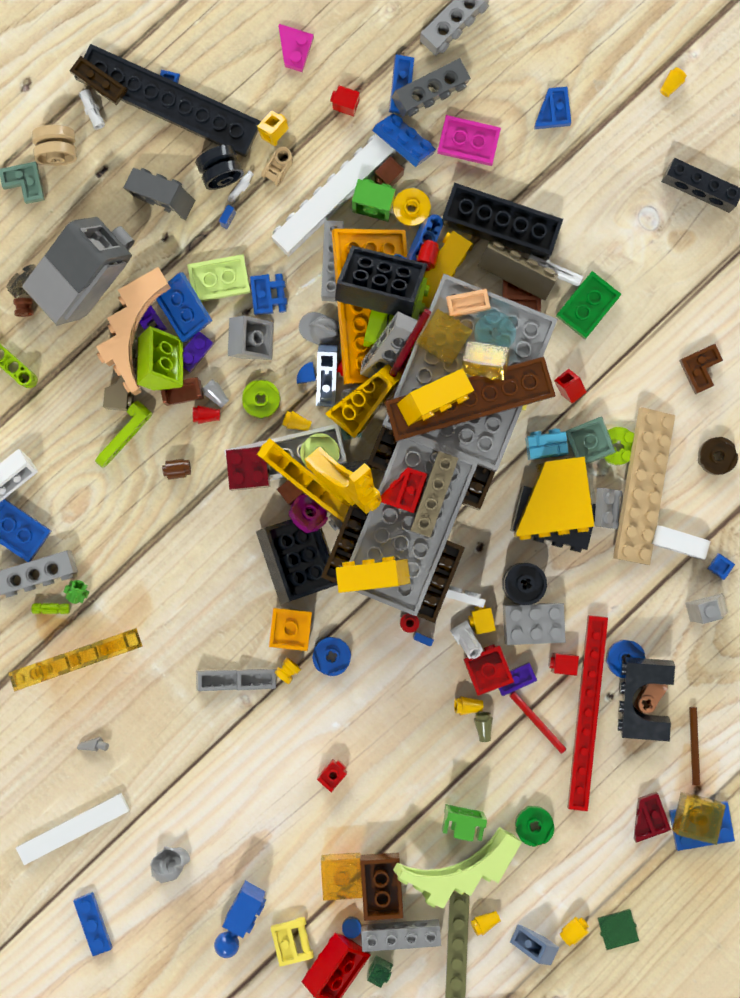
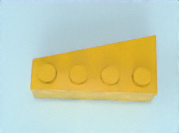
M452 231L451 234L448 232L442 241L444 245L439 251L435 268L425 271L424 277L428 278L426 285H430L428 296H423L422 303H425L427 308H430L443 274L453 277L456 273V268L465 260L467 251H471L474 247L473 243L455 231Z
M387 364L325 414L355 438L369 424L399 383L402 375L398 372L396 377L391 376L389 372L392 367Z

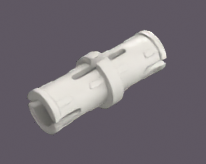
M90 90L81 91L79 97L84 104V111L89 116L95 130L103 128L105 123L100 115V108L95 103Z

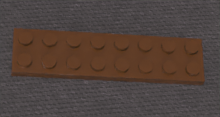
M544 356L469 377L468 379L474 391L468 395V400L460 404L456 401L446 411L441 412L439 410L431 418L424 421L421 419L410 426L407 425L397 405L405 396L384 401L395 441H401L555 397Z

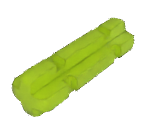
M33 603L31 612L33 614H41V612L42 614H69L70 604Z

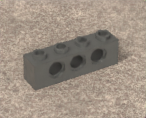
M459 58L395 90L392 99L402 117L406 115L411 117L418 113L420 108H429L438 99L445 100L455 90L457 92L464 90L471 78ZM445 79H449L451 84H447ZM428 87H433L436 92H431ZM412 95H417L420 100H415Z

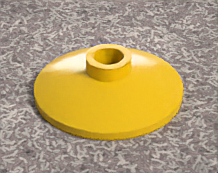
M408 188L402 190L394 199V215L404 225H419L430 214V200L419 189ZM412 206L415 208V211L410 212L408 208Z

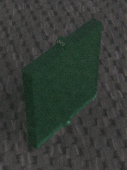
M630 909L597 918L601 930L600 936L603 937L606 950L639 941L635 928L637 924L633 920Z

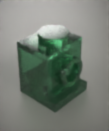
M376 955L367 972V981L381 988L383 983L389 981L393 964Z

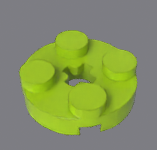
M266 380L252 381L245 387L242 394V403L245 410L251 416L260 419L273 415L279 408L281 401L276 386ZM257 395H265L266 402L258 404Z
M623 427L609 429L608 432L612 443L616 444L617 441H620L623 448L612 455L604 457V459L612 465H623L630 461L634 433Z

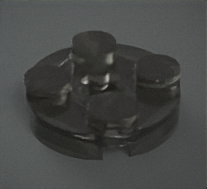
M35 264L24 267L23 270L25 272L21 275L16 273L9 280L6 288L14 298L24 293L29 295L22 286L36 268Z

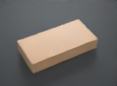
M487 289L446 297L450 318L491 309Z

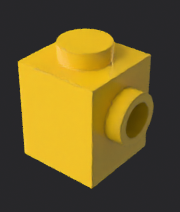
M485 604L484 607L474 606L475 610L470 611L471 615L468 616L470 627H474L475 634L496 631L491 607H486Z

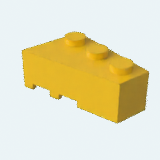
M462 368L410 392L397 405L407 425L410 426L421 419L424 421L431 418L439 410L441 412L446 411L456 401L460 404L468 400V395L474 389Z
M394 556L384 557L382 562L375 563L374 559L362 560L361 565H355V561L343 562V567L336 568L338 593L411 584L408 559L395 560Z

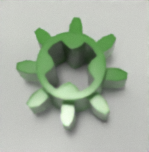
M80 580L70 581L63 591L67 594L65 599L73 604L83 603L84 599L89 595V591L86 590L88 585Z

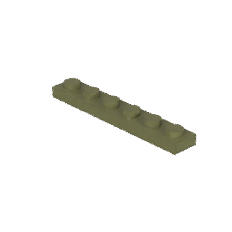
M453 892L449 898L445 998H465L469 895L466 893L461 895Z

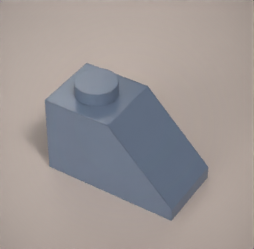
M519 924L510 940V943L538 964L551 965L559 950V947L546 937Z

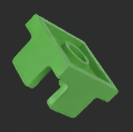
M445 804L442 832L447 834L449 821H452L451 829L454 830V838L473 841L475 828L478 826L476 837L477 840L482 841L484 828H486L487 824L484 812Z

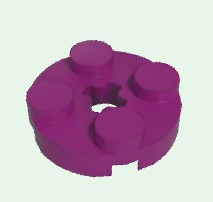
M306 494L298 496L293 501L289 510V516L293 523L305 533L319 530L328 520L327 511ZM305 509H306L307 511L312 510V514H311V515H312L313 517L308 516V515L306 514Z

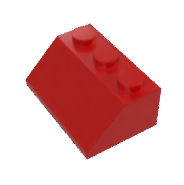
M334 933L301 982L314 998H342L371 954L363 952L360 945L345 935Z

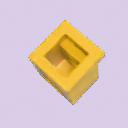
M273 111L257 126L261 138L273 146L277 145V141L289 129L287 119L282 114H277Z

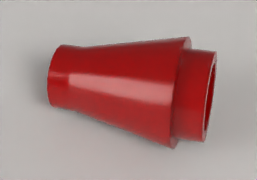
M198 405L193 407V423L202 424L220 421V409Z

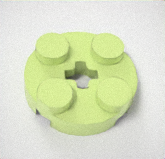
M313 434L301 446L300 455L306 467L305 458L318 447H321L336 462L339 460L340 451L338 444L327 434Z

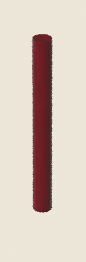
M424 309L389 372L391 376H397L431 315L430 310Z

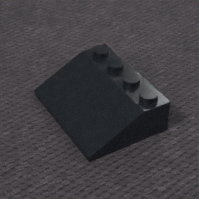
M352 245L336 283L335 301L393 316L400 312L412 318L427 264Z
M291 519L256 531L280 605L338 585L321 578L329 559V554L320 529L305 533Z

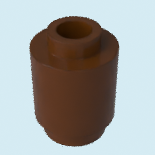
M184 459L165 461V465H162L163 476H167L168 480L186 478L187 475H191L190 461Z

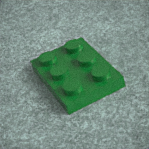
M591 271L557 313L556 317L583 339H586L622 294Z

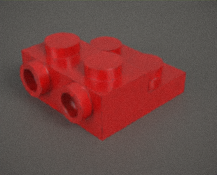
M495 644L484 648L485 651L481 652L480 656L476 659H469L468 657L463 659L477 696L514 683L500 646L495 647Z

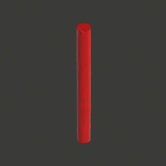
M515 691L512 692L509 697L561 754L564 753L566 747Z

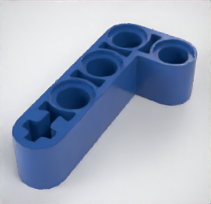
M433 214L420 224L407 257L405 258L399 254L393 256L417 261L415 255L418 256L420 247L424 243L423 239L425 241L437 242L443 228L442 218L439 215Z

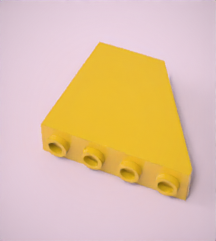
M585 457L544 462L516 526L514 537L526 540L531 539V535L539 534V538L551 536L550 532L558 531V535L570 534V530L577 529L578 533L589 531V527H594Z

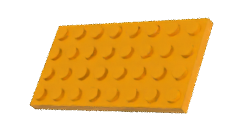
M332 230L336 283L352 245L389 255L399 254L405 258L407 257L405 230ZM337 301L344 384H363L369 379L361 375L360 370L363 358L371 349L370 347L363 346L371 310ZM410 351L409 356H407L399 370L401 375L404 373L412 351Z

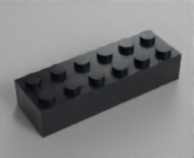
M455 182L442 217L443 226L488 241H497L506 247L527 254H533L545 260L549 259L552 255L563 222L562 218Z

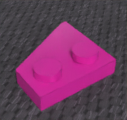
M279 24L284 65L286 68L303 73L314 34Z

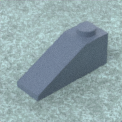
M319 344L317 354L316 406H335L338 345Z

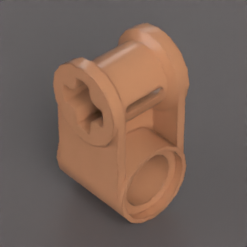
M643 685L634 701L636 709L644 713L653 712L660 699L666 693L668 685ZM643 700L646 701L648 707H644L642 704Z

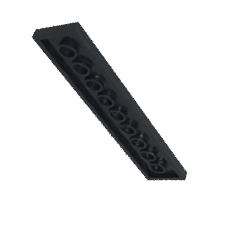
M93 44L89 45L84 58L127 88L128 91L121 101L220 146L231 145L237 154L244 157L247 156L259 131L257 126L260 124V120ZM74 76V78H75L77 81H79V82L85 84L83 81H81L80 79H78L77 77Z

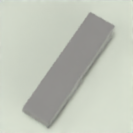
M276 669L196 671V690L276 689V674L274 673Z

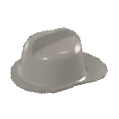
M311 312L304 315L300 320L299 331L306 340L317 345H338L340 343L339 322L321 313Z

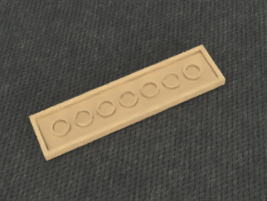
M644 407L638 409L613 559L650 565L654 545L652 541L658 522L675 415Z

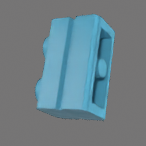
M560 429L548 430L549 434H541V431L530 432V436L525 438L528 460L568 455L566 432H560Z

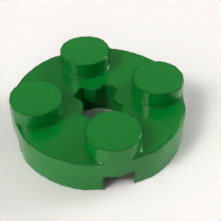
M527 806L516 817L515 831L520 840L528 846L536 847L537 845L546 844L554 834L553 819L549 812L542 807ZM535 821H537V822H538L537 825H538L540 828H539V829H534V831H531V826H530V824H531V823H534Z

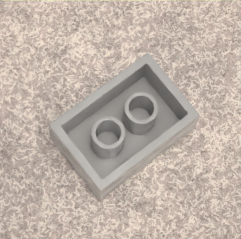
M564 603L503 605L504 642L506 645L566 643Z

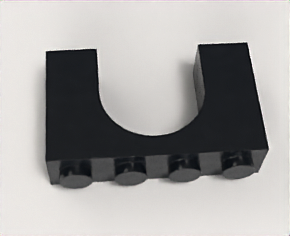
M521 487L510 529L512 532L515 531L532 491L531 487ZM591 503L593 520L595 522L596 504ZM589 527L587 532L578 533L577 529L570 530V534L558 535V533L550 532L551 536L539 538V534L531 535V537H533V541L544 543V540L550 541L552 546L563 548V545L570 546L571 551L581 553L582 550H588L593 527Z
M626 657L625 663L621 665V675H624V682H620V694H623V701H619V712H622V719H618V731H621L622 738L670 742V717L643 714L634 707L632 700L635 692L643 685H674V661Z

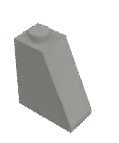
M723 593L685 603L690 622L705 624L723 619L728 613Z

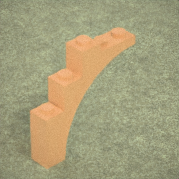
M159 267L118 289L121 295L118 299L125 308L107 318L110 323L107 326L112 335L115 336L96 346L99 351L96 354L101 363H106L108 366L115 364L113 366L118 376L122 375L125 380L122 383L128 393L131 392L135 396L142 392L140 386L137 385L133 367L132 348L135 333L148 307L160 295L171 288Z

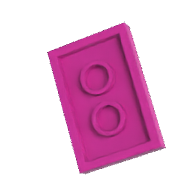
M446 115L437 154L492 166L501 128Z

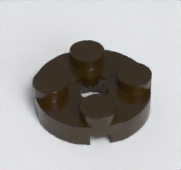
M724 437L708 439L701 445L698 452V464L704 471L712 475H723L730 472L738 461V453H736L734 443ZM720 451L722 460L718 459L716 461L713 455Z

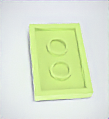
M243 254L187 264L191 286L201 302L251 293Z

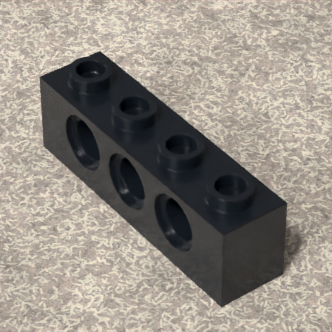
M674 158L669 164L661 181L728 213L737 206L740 200V187L677 158Z

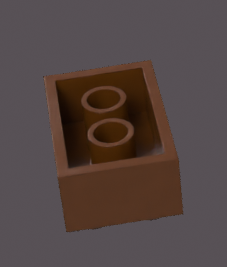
M399 852L360 855L364 921L403 918L401 882L397 879L398 876L393 870L397 863L400 864Z

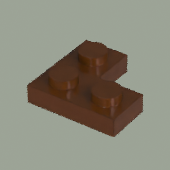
M716 344L679 360L695 394L714 386L707 368L723 361Z

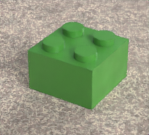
M358 179L352 199V212L389 222L395 199V189L389 184L383 183L379 185L370 179Z

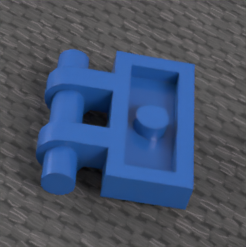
M269 274L250 276L254 315L274 313L273 306L276 305L279 307V313L287 312L286 305L288 302L287 298H285L284 288H286V284L283 281V274H275L276 281L270 282ZM271 289H277V298L272 299Z

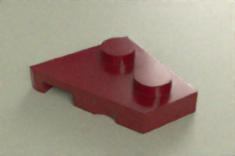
M654 792L638 798L634 841L637 843L670 831L671 828L658 793Z

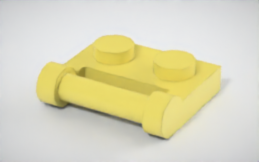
M305 917L271 926L280 967L314 957L307 937ZM294 928H298L303 952L299 954L297 953L292 931Z

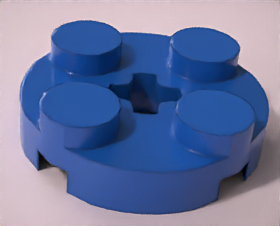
M327 637L322 639L314 648L312 656L314 666L318 671L328 676L342 674L350 664L351 651L349 646L340 638ZM329 651L337 654L334 662L326 658L329 655Z
M620 640L609 648L606 663L614 675L624 678V675H621L623 655L627 656L629 654L632 658H645V652L638 643L630 640Z

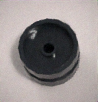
M221 145L202 153L196 159L195 163L199 173L203 174L201 178L206 189L217 190L235 183L243 176L244 171L240 162L236 161L238 157L233 146Z
M516 563L504 572L502 589L505 596L512 602L520 605H532L539 602L545 595L547 578L537 565ZM522 580L527 582V585L525 587H522Z

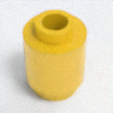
M575 917L562 928V932L559 934L568 946L575 945L589 933L587 929L589 925L582 917L580 919Z

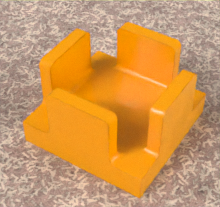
M273 608L269 647L308 651L312 612Z

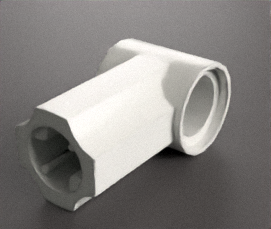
M467 620L450 630L458 645H461L469 659H476L483 651L482 646L475 638V634Z

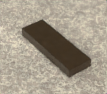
M81 55L69 70L71 74L115 105H118L128 91L125 86Z

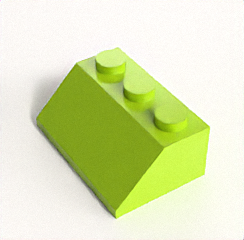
M149 326L138 337L137 385L154 391L181 388L183 386V342L179 337Z

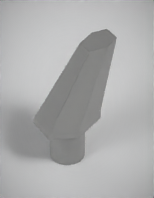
M101 737L81 742L77 749L96 752L99 749L107 751L109 744L103 742Z

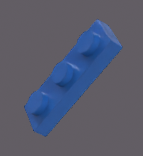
M397 54L394 57L389 105L390 113L400 114L392 99V95L395 90L412 82L413 57Z
M92 892L74 899L73 902L92 956L111 950L113 947L94 893Z

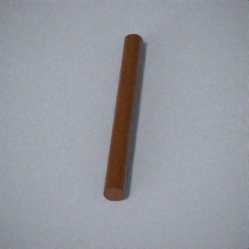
M689 707L692 785L698 786L700 785L697 707Z

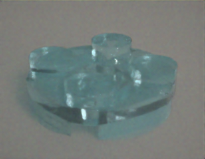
M501 312L486 314L479 319L474 329V339L478 348L489 354H500L507 351L516 337L514 323L506 314ZM497 328V332H500L501 335L492 338L489 331Z

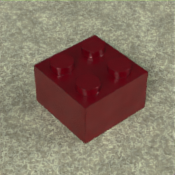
M261 447L226 450L229 490L271 487L269 465L257 455Z

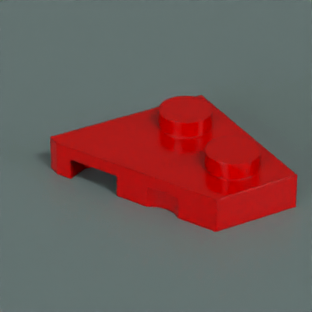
M407 467L400 477L394 480L389 485L390 487L381 495V503L415 514L428 474Z

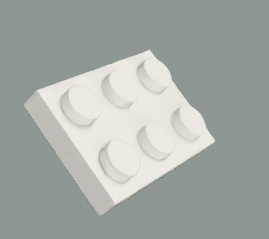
M450 586L446 594L447 598L479 607H484L485 600L481 599V594L465 590V593H462V589Z

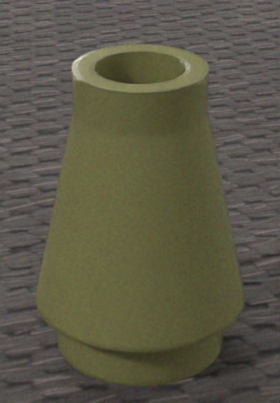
M489 712L476 713L474 722L479 735V741L489 742L491 741L493 717H491Z

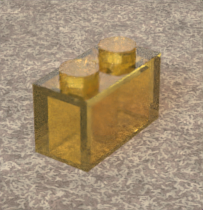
M468 341L462 360L464 372L471 376L477 375L493 380H504L510 360L509 348Z

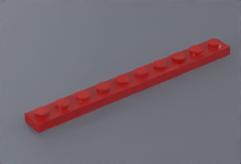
M591 615L587 617L567 808L571 810L588 811L608 617Z

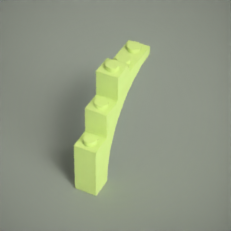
M499 827L493 837L478 852L458 864L441 869L423 870L397 863L393 870L400 882L406 885L410 883L416 890L420 891L428 905L434 908L438 906L443 909L454 890L461 895L466 893L471 896L481 878L488 882L493 880L499 883L522 842L514 834Z

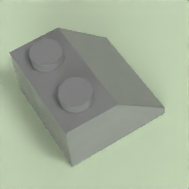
M244 315L229 318L228 356L241 359L272 360L273 322Z

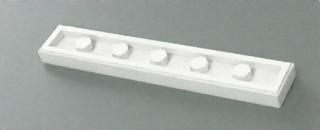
M122 793L17 846L16 850L23 864L26 865L129 812L130 809Z

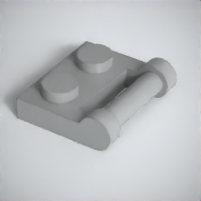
M597 488L595 527L618 529L620 497H622V491Z

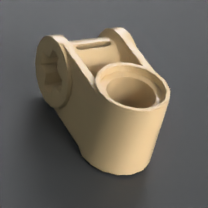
M286 147L278 148L270 161L265 165L261 177H267L278 187L293 163L290 150ZM282 155L288 156L286 161L282 162L279 160Z

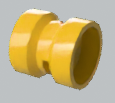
M286 657L282 667H278L274 673L285 683L290 684L293 680L292 675L298 674L301 668L290 658Z

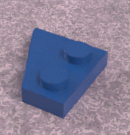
M567 87L548 89L534 130L571 125Z

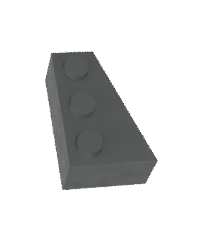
M133 168L123 187L132 196L153 206L156 204L164 207V211L168 213L171 210L175 211L184 220L187 219L196 201L182 187V183L174 179L169 181L160 174L152 175L150 171L141 168V170Z

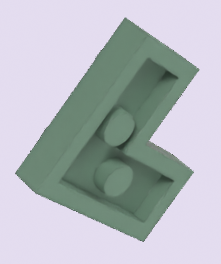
M36 161L0 169V179L4 190L21 186L26 204L45 200L39 167Z

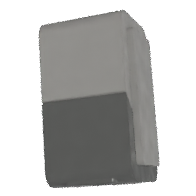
M98 217L73 220L66 225L27 278L22 288L56 326L80 320L88 315L125 268L132 257L129 250L135 241L122 226L115 228L111 232Z

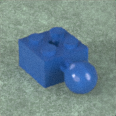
M245 880L222 925L228 931L219 934L215 939L214 949L217 955L222 958H231L238 952V936L243 938L246 932L250 934L257 918L255 915L259 916L265 906L266 899L264 895L266 891Z

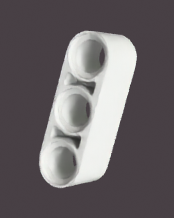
M657 525L652 544L705 560L711 541Z

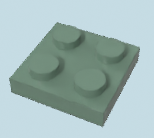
M602 416L566 431L575 457H585L586 464L616 453Z

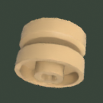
M44 125L35 128L32 131V143L35 145L33 149L34 160L39 164L48 166H61L75 162L77 160V151L74 146L76 142L74 130L62 125Z

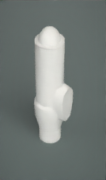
M248 171L241 178L240 182L228 196L229 202L235 201L240 193L244 192L250 185V180L254 175L251 171Z

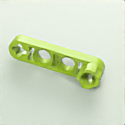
M0 344V350L4 351V357L0 360V367L19 385L28 389L35 387L38 382L35 373ZM12 362L18 363L19 367L16 372L9 370V365ZM23 374L30 377L28 382L22 377Z
M139 400L134 402L127 411L132 419L96 458L95 462L100 467H106L152 416L153 413Z

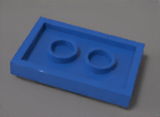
M394 113L377 123L372 130L415 167L432 156L436 150L428 140L421 137L414 128L409 127L403 122L401 117Z
M180 272L168 281L171 288L156 300L180 340L187 342L213 320L185 274Z
M4 499L0 502V544L26 562L32 561L52 530Z
M726 801L669 810L677 851L735 841L729 805Z

